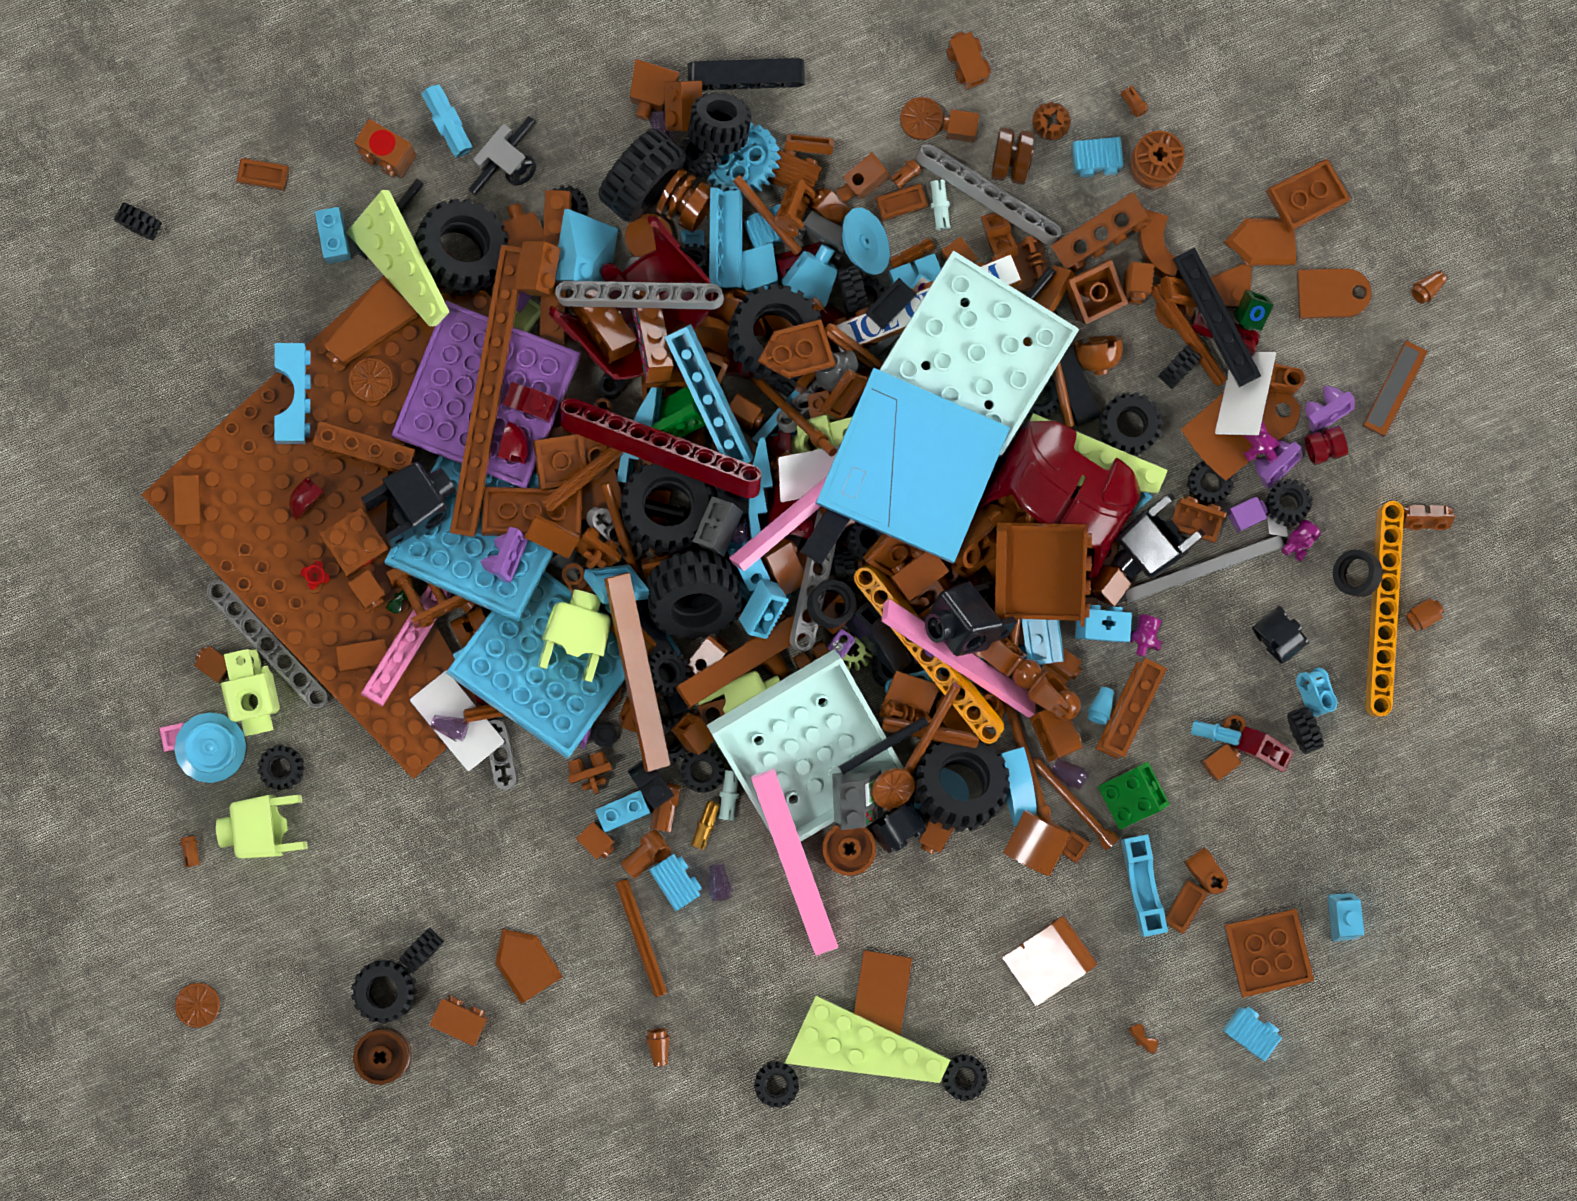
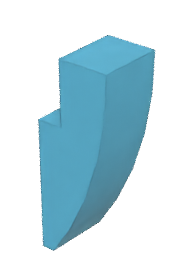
M1024 747L997 755L998 757L1000 755L1003 756L1006 761L1003 768L1009 769L1010 776L1007 781L1010 782V787L1006 793V802L1014 826H1017L1025 810H1029L1037 815L1034 786Z

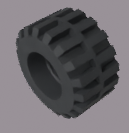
M724 92L703 94L702 97H698L692 104L688 127L689 138L692 139L694 145H699V149L702 151L707 150V153L710 154L717 153V155H723V153L729 155L733 154V151H740L741 147H744L748 140L752 117L749 106L745 105L742 99H737V96L727 95Z
M1127 392L1122 396L1114 397L1103 409L1098 424H1100V428L1098 430L1099 434L1103 436L1102 442L1131 455L1141 454L1156 442L1161 433L1162 419L1159 417L1161 415L1160 409L1156 410V403L1148 401L1149 397L1146 395L1141 397L1136 392L1133 394ZM1122 412L1137 414L1143 422V432L1138 437L1123 435L1117 427L1118 416Z
M379 960L363 967L361 972L355 976V983L351 987L353 990L351 998L355 1001V1009H359L360 1015L363 1018L367 1017L371 1022H392L401 1018L411 1009L410 1007L416 999L414 998L417 993V988H415L414 984L416 981L411 976L412 972L404 968L402 963H396L394 960ZM389 977L395 982L398 995L394 1003L388 1006H381L373 1000L371 985L375 979Z

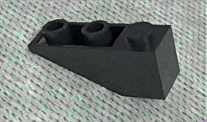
M869 600L845 623V626L893 674H895L896 670L902 672L912 662L899 637L890 626L882 622V616Z

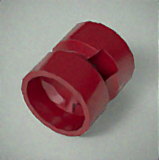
M1339 426L1326 429L1323 434L1315 432L1305 436L1306 451L1313 465L1327 462L1329 457L1337 459L1348 455L1347 441Z

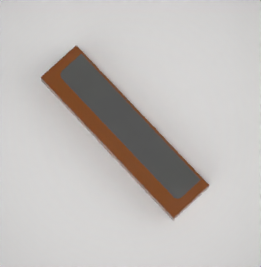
M1407 340L1404 342L1362 425L1363 427L1382 437L1386 436L1428 351Z

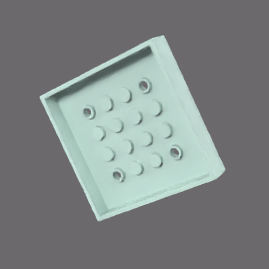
M953 251L879 370L1010 427L999 453V456H1002L1079 329ZM963 298L967 299L969 302L968 307H962L960 300ZM1024 338L1031 339L1032 343L1030 346L1023 344ZM922 362H928L930 369L923 370L921 367ZM987 400L993 403V407L990 410L984 406Z
M835 649L707 725L769 832L770 829L751 776L774 768L800 842L835 822L832 774L842 773L839 765L886 739L884 732L844 661ZM825 698L823 704H818L819 699ZM757 736H762L759 742H754ZM890 747L849 772L881 768V772L884 773L890 769L904 768L893 748ZM796 795L793 801H789L790 796Z

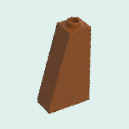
M379 280L325 344L324 348L327 352L325 356L337 365L340 362L345 366L416 319L419 314L407 300L382 280Z

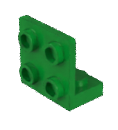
M688 386L661 400L660 421L652 425V428L682 438L706 425Z
M1148 761L1098 786L1119 829H1123L1160 812L1170 805Z

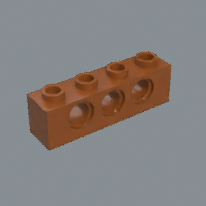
M1132 192L1051 245L1064 268L1076 272L1086 266L1085 261L1092 256L1096 259L1106 253L1107 250L1105 248L1112 243L1116 246L1126 240L1127 233L1132 230L1138 232L1148 225L1146 221L1150 219V216L1136 194ZM1121 214H1126L1129 218L1128 224L1124 227H1118L1116 223L1118 216ZM1106 228L1108 230L1107 238L1099 241L1096 238L1097 230ZM1080 241H1085L1088 246L1083 254L1076 252V245Z
M319 421L312 443L314 449L391 472H396L412 464L415 456V449Z

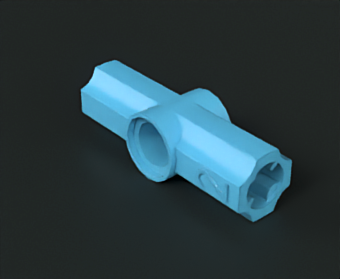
M439 84L425 89L421 94L433 115L432 119L441 136H444L455 158L466 155L473 147L462 128L463 124L454 107H451L443 89Z

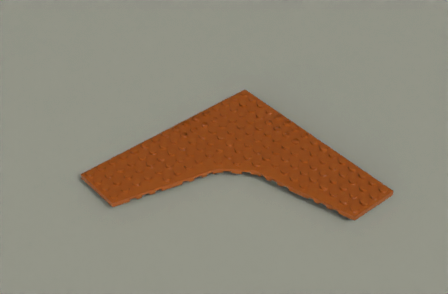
M385 276L379 279L402 296ZM377 281L306 345V350L311 352V365H306V374L311 376V388L306 389V399L311 401V412L306 413V423H310L311 436L306 438V444H276L274 441V416L283 413L289 408L295 393L294 385L290 379L276 372L141 495L414 780L448 746L411 703L410 699L444 671H447L455 661V658L434 623L383 707L361 695L378 665L339 671L336 647L385 639L388 651L412 613L413 607L408 600H403L399 614H394L385 608L388 602L395 597L394 594L400 593L403 590L402 587L398 586L392 588L386 572L394 569L384 562L388 553L347 578L320 536V533L362 507L390 551L391 547L386 538L387 501L367 512L361 500L362 496L383 484L382 478L388 476V471L314 449L312 445L319 421L404 446L406 443L393 438L391 435L435 326H429L418 315L416 319L345 366L340 362L336 365L325 356L327 354L324 348L325 344L378 283ZM438 287L444 302L448 301L486 317L489 316L492 298L485 291L480 289L479 293L475 295H469V292H466L465 296H457L456 292H451L450 295L443 293L444 289ZM366 358H376L388 365L393 375V386L390 393L382 400L376 402H366L354 395L349 385V374L352 367L360 360ZM199 475L201 525L175 526L173 476ZM308 477L323 490L324 495L295 521L290 512V496L294 489ZM315 561H321L325 573H328L330 576V580L327 583L319 584L316 589L311 590L307 587L308 582L305 577L301 576V569L304 567L308 568ZM369 570L386 594L382 598L384 603L374 610L370 607L365 610L348 586L349 582ZM317 573L313 574V577L315 578L318 576ZM457 682L476 707L482 706L481 704L478 705L473 692Z

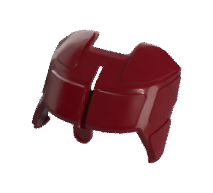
M649 215L647 219L653 228L656 250L645 254L622 272L613 263H605L600 268V275L605 282L711 284V280L688 255L684 254L680 249L679 243L655 215L653 217ZM614 290L609 296L611 299H617L621 296L622 292ZM668 291L659 293L660 300H665L670 296ZM690 291L685 292L681 299L685 301L691 300L694 297V293ZM714 292L708 293L705 299L713 301ZM553 306L549 308L551 318L574 341H579L593 361L614 380L630 379L644 375L638 341L633 353L608 363L575 315L560 312ZM615 307L616 310L618 309L622 313L627 326L632 328L636 334L631 308ZM662 308L666 332L671 331L680 322H684L686 325L691 324L693 329H696L708 316L710 309Z
M1029 421L1008 448L1001 465H998L990 475L978 506L983 508L991 501L1012 494L1018 504L1040 523L1087 524V532L1092 533V548H1096L1095 559L1093 562L1091 561V571H1088L1087 574L1091 578L1093 575L1096 577L1114 539L1139 502L1141 491L1136 475L1126 463L1118 458L1114 459L1109 470H1105L1077 452L1074 448L1077 433L1072 428L1056 421ZM1083 475L1085 479L1076 497L1071 499L1070 497Z

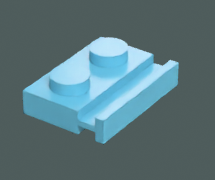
M1022 619L1027 659H1032L1038 662V664L1063 662L1064 654L1059 620Z

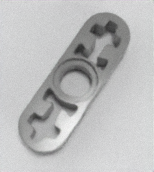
M593 507L587 513L588 525L599 531V537L604 542L611 540L610 532L615 527L610 512L605 508ZM597 514H600V515H601V516H600V519H601L604 523H607V525H604V524H602V523H598V522H597V521H598V518L596 517ZM626 531L635 560H638L642 553L641 545L639 542L635 543L631 539V534ZM617 538L614 541L619 545L617 552H619L622 555L621 559L625 560L619 540Z
M491 720L489 723L492 726L497 724V727L503 729V732H500L499 735L503 740L505 739L506 744H502L498 748H504L508 753L507 759L503 762L495 760V751L489 755L494 782L498 788L509 790L515 786L517 775L508 730L502 721ZM510 763V768L505 769L506 774L512 776V780H509V785L505 786L504 782H499V778L503 774L502 769L496 770V765L504 766Z

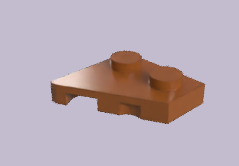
M1243 263L1211 277L1226 308H1238L1245 290L1251 291L1252 266Z

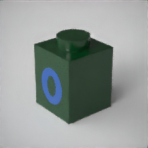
M1246 289L1234 316L1242 328L1251 331L1254 328L1262 331L1274 305L1268 296Z

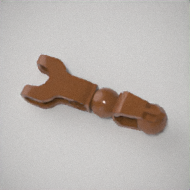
M1008 638L992 642L988 650L972 653L988 661L1007 677L1012 675L1013 681L1018 687L1030 689L1028 691L1030 700L1052 712L1056 718L1068 721L1078 716L1081 710V702L1077 694L1070 691L1053 672L1045 671L1043 673L1038 662L1032 659H1025L1027 655Z

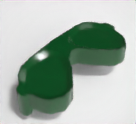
M403 590L400 593H395V597L388 602L385 607L388 611L394 614L401 612L402 601L408 600Z

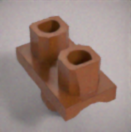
M589 527L580 536L574 549L587 558L586 567L592 569L595 565L601 569L603 567H611L614 563L619 562L622 557L617 552L619 545L613 540L605 542L599 540V531L593 527Z
M602 751L590 755L594 768L584 770L581 758L568 762L569 782L573 784L589 778V782L581 785L583 791L592 788L594 794L600 793L598 786L607 783L605 777L595 779V776L613 770L612 764L608 763Z

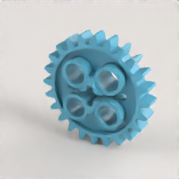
M751 122L746 145L741 147V150L738 152L733 151V154L728 155L724 153V157L719 158L722 160L721 164L717 163L715 165L717 170L711 169L712 174L709 175L708 181L714 188H719L722 191H736L739 188L733 183V180L745 173L742 178L753 191L757 188L762 192L761 185L763 183L768 186L770 185L767 178L776 176L772 169L779 168V165L775 162L781 159L777 153L780 148L776 144V139L767 129L764 130L760 124L755 127ZM761 155L760 159L755 161V159Z

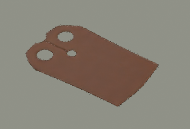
M1223 391L1203 411L1181 428V431L1198 455L1226 481L1249 463L1244 453L1252 445L1243 435L1215 434L1224 394ZM1268 392L1262 421L1271 437L1276 438L1278 441L1296 427L1301 407L1292 395ZM1286 403L1289 405L1291 412L1288 417L1282 418L1277 415L1276 406L1278 404Z

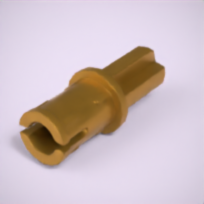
M711 800L707 801L700 821L696 822L698 826L690 845L705 850L711 831L715 829L713 825L720 804Z

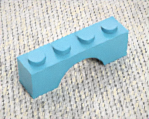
M275 343V370L290 379L295 391L294 399L289 408L283 413L274 416V441L276 444H306V438L311 436L310 423H306V413L311 412V401L306 399V389L311 388V376L306 374V365H311V352L306 350L305 343Z
M1149 835L1120 839L1140 936L1146 937L1168 932L1164 909L1159 899L1154 878L1153 855Z

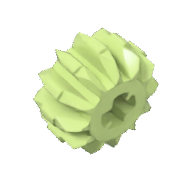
M854 635L856 641L852 647L854 645L858 646L857 653L859 655L854 657V654H852V657H850L846 653L842 660L848 662L846 665L848 670L851 668V663H854L855 670L859 671L860 666L858 662L860 661L864 666H867L868 662L863 656L872 658L873 654L866 652L865 650L868 648ZM843 637L840 639V642L842 644L848 641V638L847 640H845Z

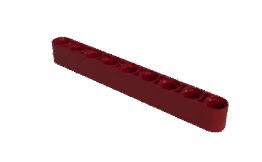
M566 399L560 405V423L562 428L569 432L744 498H754L760 493L762 474L761 470L756 466L577 399Z

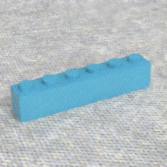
M690 324L667 335L665 339L719 453L745 463L751 462L754 456L692 325Z

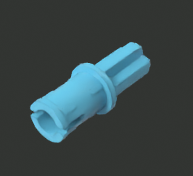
M1195 720L1191 730V735L1212 739V742L1221 741L1239 745L1241 740V732L1220 727L1218 723L1213 725Z

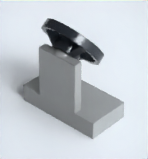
M503 123L475 156L473 162L476 167L483 171L493 161L505 171V177L510 184L519 186L528 182L533 177L537 165L531 156L523 155L507 142L513 134L511 129ZM532 166L530 172L523 179L519 180L527 168ZM513 173H514V181L510 180V176H511Z

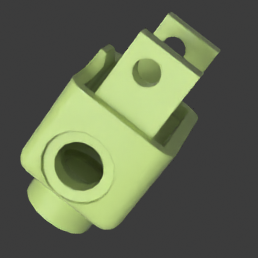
M825 414L808 419L807 421L817 431H822L828 437V441L835 447L841 445L853 416L846 415L844 419L839 420ZM797 425V434L791 437L792 454L822 449L817 448L811 442L810 437Z
M574 589L570 604L560 602L553 606L541 638L544 641L537 667L547 669L553 646L557 644L563 646L569 655L579 657L584 653L589 654L582 680L593 681L599 657H604L611 626V618L598 612L601 601L597 595Z
M246 649L224 654L230 681L221 683V688L229 719L233 722H242L244 736L274 730L270 715L277 713L280 705L273 673L270 672L268 666H263L262 668L258 650ZM253 694L258 699V705L255 709L250 704V698Z
M751 671L700 701L699 705H704L724 695L726 703L723 711L726 714L780 682L778 676H775L763 682L757 671Z
M266 795L233 802L229 808L230 817L218 818L216 820V835L219 846L221 848L234 846L235 856L241 859L283 856V852L308 849L307 842L282 844V837L288 831L287 819L279 814L277 807L302 803V795L278 798L275 795Z

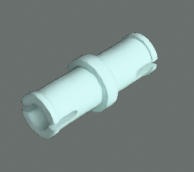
M938 180L931 181L933 200L931 209H934L935 229H950L948 213L950 201H947L945 180H940V182Z
M724 770L723 790L719 794L722 798L718 818L734 820L736 799H739V794L737 793L739 779L733 770Z

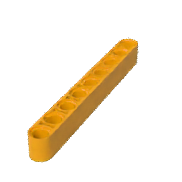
M1389 501L1380 506L1376 516L1374 556L1381 563L1383 570L1382 580L1387 579L1391 584V588L1389 591H1385L1381 587L1380 582L1379 587L1372 593L1365 699L1366 711L1372 717L1386 716L1391 712L1393 706L1404 509L1396 501ZM1387 507L1395 511L1394 519L1386 516L1385 510ZM1385 531L1393 534L1394 540L1392 543H1388L1384 539ZM1384 555L1391 557V567H1386L1383 564L1382 559ZM1381 603H1385L1389 607L1390 611L1387 616L1380 612ZM1380 627H1384L1388 631L1386 640L1381 639L1378 635ZM1379 651L1384 652L1387 657L1384 664L1377 660V653ZM1378 675L1385 679V686L1383 688H1379L1375 683ZM1377 699L1382 701L1384 705L1382 712H1377L1374 709V702Z
M865 563L856 571L854 575L856 585L881 616L883 614V605L887 600L879 596V590L887 593L888 600H892L921 619L883 572L869 563ZM863 571L870 572L873 579L871 581L865 579ZM891 628L944 695H946L952 683H956L964 689L965 695L957 694L952 705L981 741L987 744L996 742L1004 730V723L969 678L937 657L927 656L922 647ZM940 667L946 668L950 676H943L940 672ZM970 707H978L981 711V714H974L971 711ZM986 726H993L996 734L989 733L986 730Z

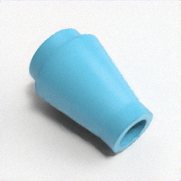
M1107 687L1100 688L1099 693L1087 710V713H1089L1087 718L1090 721L1105 725L1107 720H1110L1114 695L1112 689Z

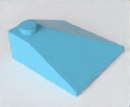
M564 209L558 245L561 250L555 281L559 283L564 281L605 282L600 275V268L605 263H613L618 228L570 209Z

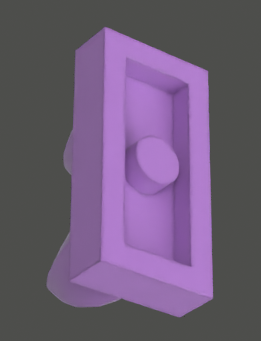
M1325 385L1323 395L1327 405L1323 406L1317 402L1307 401L1305 412L1309 420V428L1313 433L1321 431L1355 409V400L1349 391L1343 393L1335 387Z
M1278 440L1280 446L1274 448L1278 458L1269 463L1267 458L1255 459L1256 472L1260 476L1262 484L1268 490L1303 458L1302 448L1295 441L1289 444L1288 442Z
M509 527L506 534H502L493 540L497 549L500 550L499 554L486 557L480 561L485 570L496 575L502 582L511 583L528 541L519 529Z

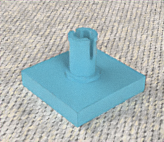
M630 565L603 567L602 569H585L584 579L600 601L605 604V609L609 613H611L604 578L630 573L635 600L648 599L649 589Z

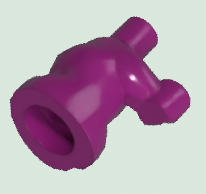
M1263 421L1261 422L1259 435H1243L1252 445L1244 453L1248 462L1251 459H1256L1257 454H1265L1269 463L1278 458L1274 448H1278L1280 444L1276 438L1271 437Z
M1302 520L1297 529L1291 532L1287 544L1281 549V552L1285 556H1289L1294 552L1296 560L1301 562L1307 553L1303 548L1308 550L1321 535L1319 528L1308 520Z
M1139 615L1137 630L1132 631L1130 634V643L1135 641L1138 644L1136 655L1145 657L1147 648L1150 647L1160 651L1162 641L1156 638L1162 623L1160 619L1150 615Z

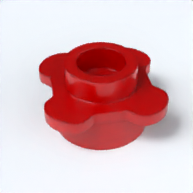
M315 561L313 565L308 568H302L300 572L301 576L305 577L308 582L307 587L311 590L316 589L319 584L327 583L330 580V576L328 573H325L321 561ZM314 573H317V574H318V576H317L316 578L313 577V574H314Z

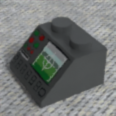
M881 768L851 771L844 775L843 773L832 774L834 821L841 830L864 828L883 816V807H880L872 797V786L875 780L882 774Z

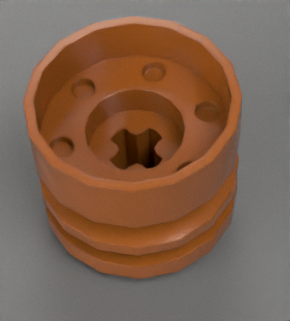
M1151 131L1144 135L1137 143L1129 161L1130 173L1135 182L1151 190L1162 189L1170 185L1184 163L1185 153L1183 145L1176 136L1166 131ZM1156 153L1160 154L1161 161H1157Z
M681 168L665 186L656 212L664 215L668 211L667 218L669 220H672L680 213L678 225L693 233L710 210V188L713 187L705 182H701L694 189L696 177L690 175L687 178L688 172Z

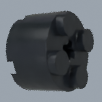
M1278 605L1252 627V631L1259 642L1263 641L1266 645V650L1279 663L1284 664L1310 642L1300 632L1303 630L1300 624L1294 618L1289 620L1287 613Z
M910 800L898 809L896 807L892 808L891 811H885L881 818L868 826L883 850L888 853L894 850L896 852L901 850L908 844L907 839L913 836L916 838L927 830L924 826L925 822Z

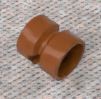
M481 607L469 612L467 618L461 616L450 622L462 648L467 645L487 618ZM472 626L474 631L468 632L467 629Z

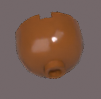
M1115 335L1089 337L1088 343L1083 344L1082 339L1074 342L1075 355L1080 366L1088 371H1094V375L1108 374V369L1116 367L1122 358V337L1116 339Z

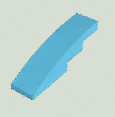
M651 388L641 404L634 421L649 427L659 422L663 388ZM623 452L620 459L617 481L629 482L630 476L634 472L635 459L640 460L641 458Z
M765 437L759 439L752 464L761 470L762 475L759 495L748 499L751 539L761 532L758 515L767 513L763 489L773 487Z

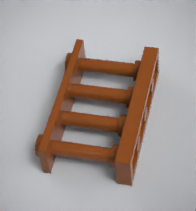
M397 568L386 572L392 588L396 586L402 587L416 613V616L411 618L415 629L419 627L426 628L433 624L434 620L470 602L457 595L447 599L441 588L428 583L439 604L425 610L410 583L414 576Z
M1143 658L1141 663L1136 662L1095 749L1115 759H1118L1119 756L1125 758L1167 670L1166 667L1147 658Z

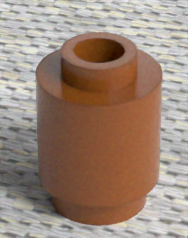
M1428 598L1410 609V613L1405 616L1414 631L1424 630L1443 619L1442 613L1444 609L1438 600L1433 601L1431 598Z

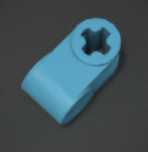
M1317 667L1310 673L1302 672L1298 674L1296 684L1301 693L1304 706H1307L1310 712L1312 711L1314 717L1336 709L1337 698L1334 695L1329 675L1325 669Z

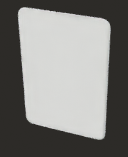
M1268 513L1269 534L1287 537V526H1283L1284 522L1281 521L1280 524H1277V518L1272 520L1269 517L1271 514Z

